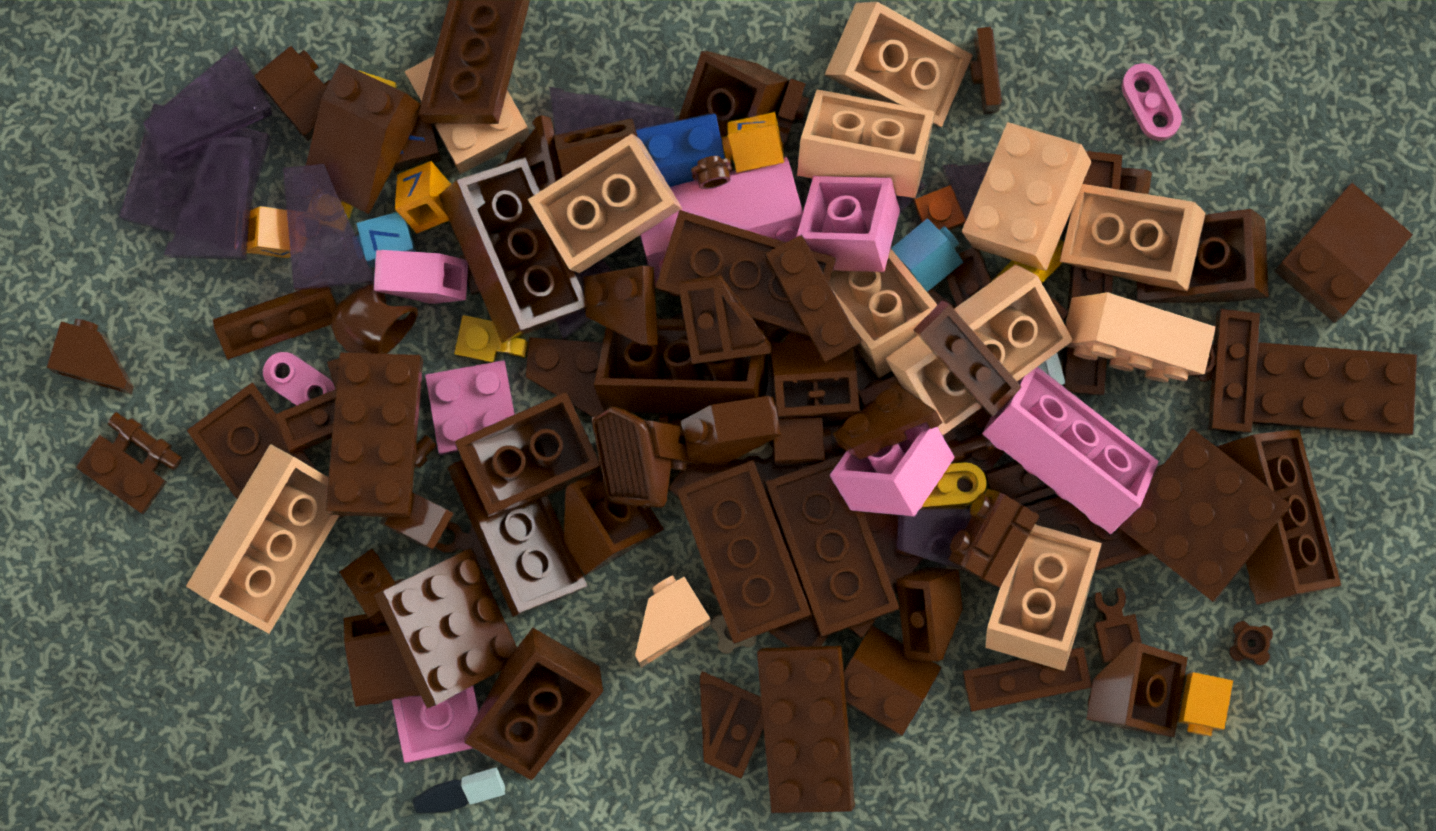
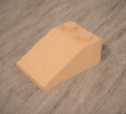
M863 2L855 4L825 72V76L877 101L935 111L933 124L942 127L973 55L879 2Z
M434 56L405 71L421 102ZM508 90L499 124H433L460 174L512 148L517 141H525L530 135L528 127Z
M1082 184L1072 207L1060 262L1149 285L1188 291L1205 212L1192 201Z
M891 248L884 272L833 270L829 281L834 294L861 341V344L855 347L878 378L892 371L885 358L916 337L917 334L913 329L937 306L936 302Z
M1035 524L1000 587L987 627L985 648L1065 671L1102 543Z

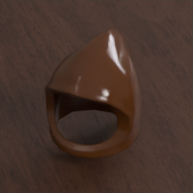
M374 283L356 289L337 305L333 312L331 328L336 340L349 353L388 354L402 341L415 324L418 317V308L411 305L388 306L385 293L374 291ZM410 312L405 319L397 320L401 315Z

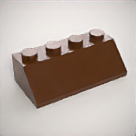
M526 158L458 179L439 194L502 343L535 332L589 306L575 272L568 268L528 201L529 198L540 191Z
M657 319L658 345L655 346L641 345L606 327L594 382L604 410L613 406L625 409L630 413L695 414L709 405L766 396L768 385L767 354L692 364L684 319ZM755 321L767 338V324Z
M1300 429L1253 434L1216 446L1292 505L1246 562L1249 586L1254 594L1256 604L1275 602L1342 586Z

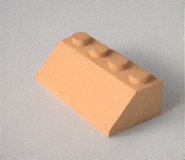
M1016 264L954 309L1016 381H1019L1073 341L1039 277ZM918 335L885 358L902 388L936 410L943 422L938 426L942 435L949 432L981 408Z
M270 444L186 587L209 602L270 634L340 516L328 515L326 512L329 477Z

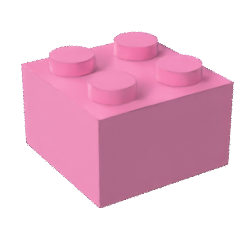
M813 176L797 236L802 234L810 250L835 257L836 261L833 270L884 272L900 213L892 179Z
M927 422L905 431L907 440L893 446L884 447L877 453L861 460L846 451L830 474V477L850 510L915 516L955 458L938 427L930 429Z

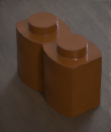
M290 46L256 73L254 77L308 142L313 137L321 99L330 80L323 84L314 73L319 67L305 50L298 54Z

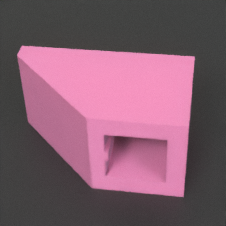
M376 251L374 291L429 304L466 300L467 260L440 253Z

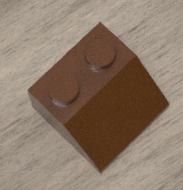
M872 625L844 670L846 705L898 737H901L924 701L942 667L932 661L905 659L904 644Z

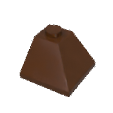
M701 51L678 120L715 113L722 141V137L728 136V122L775 112L777 117L790 80L758 63L709 51Z
M602 471L596 472L566 487L564 542L584 575L608 565L664 530L651 507L612 503L606 495Z
M1132 642L1093 679L1091 693L1088 698L1086 720L1108 726L1175 738L1188 657L1142 643Z

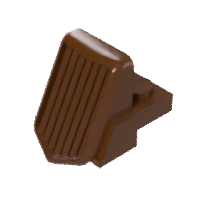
M613 406L592 418L605 491L612 503L662 508L667 501L670 470L686 471L687 464L704 465V462L688 458L686 445L679 443L680 426L646 421L625 409Z

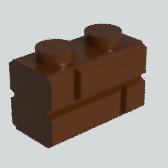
M987 489L985 494H980L972 503L970 508L972 517L965 530H960L954 536L950 544L952 554L948 560L980 580L1000 588L1036 524L1039 515L1005 494Z

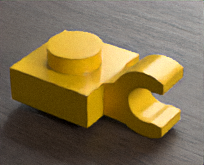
M463 315L454 354L490 363L496 361L498 352L525 358L529 342L525 339L515 338L502 343L493 321Z

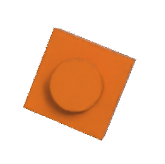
M951 185L913 201L921 222L928 218L938 229L945 226L948 230H951L966 222Z

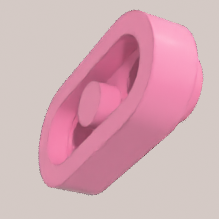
M1141 63L1132 66L1126 72L1121 86L1123 95L1139 126L1150 139L1164 141L1171 138L1181 125L1182 115L1160 71L1150 64ZM1138 80L1145 81L1149 87L1148 91H1137L1134 85L1135 82ZM1156 115L1164 116L1167 125L1157 127L1153 123V117Z
M279 352L268 358L263 368V377L267 385L295 405L311 400L309 393L313 388H322L323 394L335 390L333 382L328 377L288 352ZM282 365H287L290 368L289 375L283 379L278 378L276 375L277 369Z

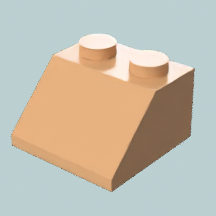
M672 575L652 588L654 595L648 599L635 653L641 668L711 625L710 617L685 577L676 581Z

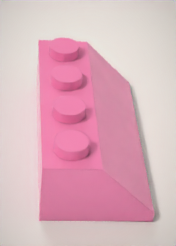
M784 157V163L738 173L736 170L729 172L731 180L720 187L701 189L699 188L698 181L670 187L681 205L682 211L783 242H788L797 236L803 211L787 157ZM679 211L640 235L647 266L654 267L655 286Z
M1036 367L1017 381L1022 388L994 416L990 417L982 434L996 448L1003 450L1019 462L1028 473L1037 476L1051 487L1060 498L1069 501L1082 511L1091 522L1100 525L1112 534L1141 506L1159 461L1047 373Z

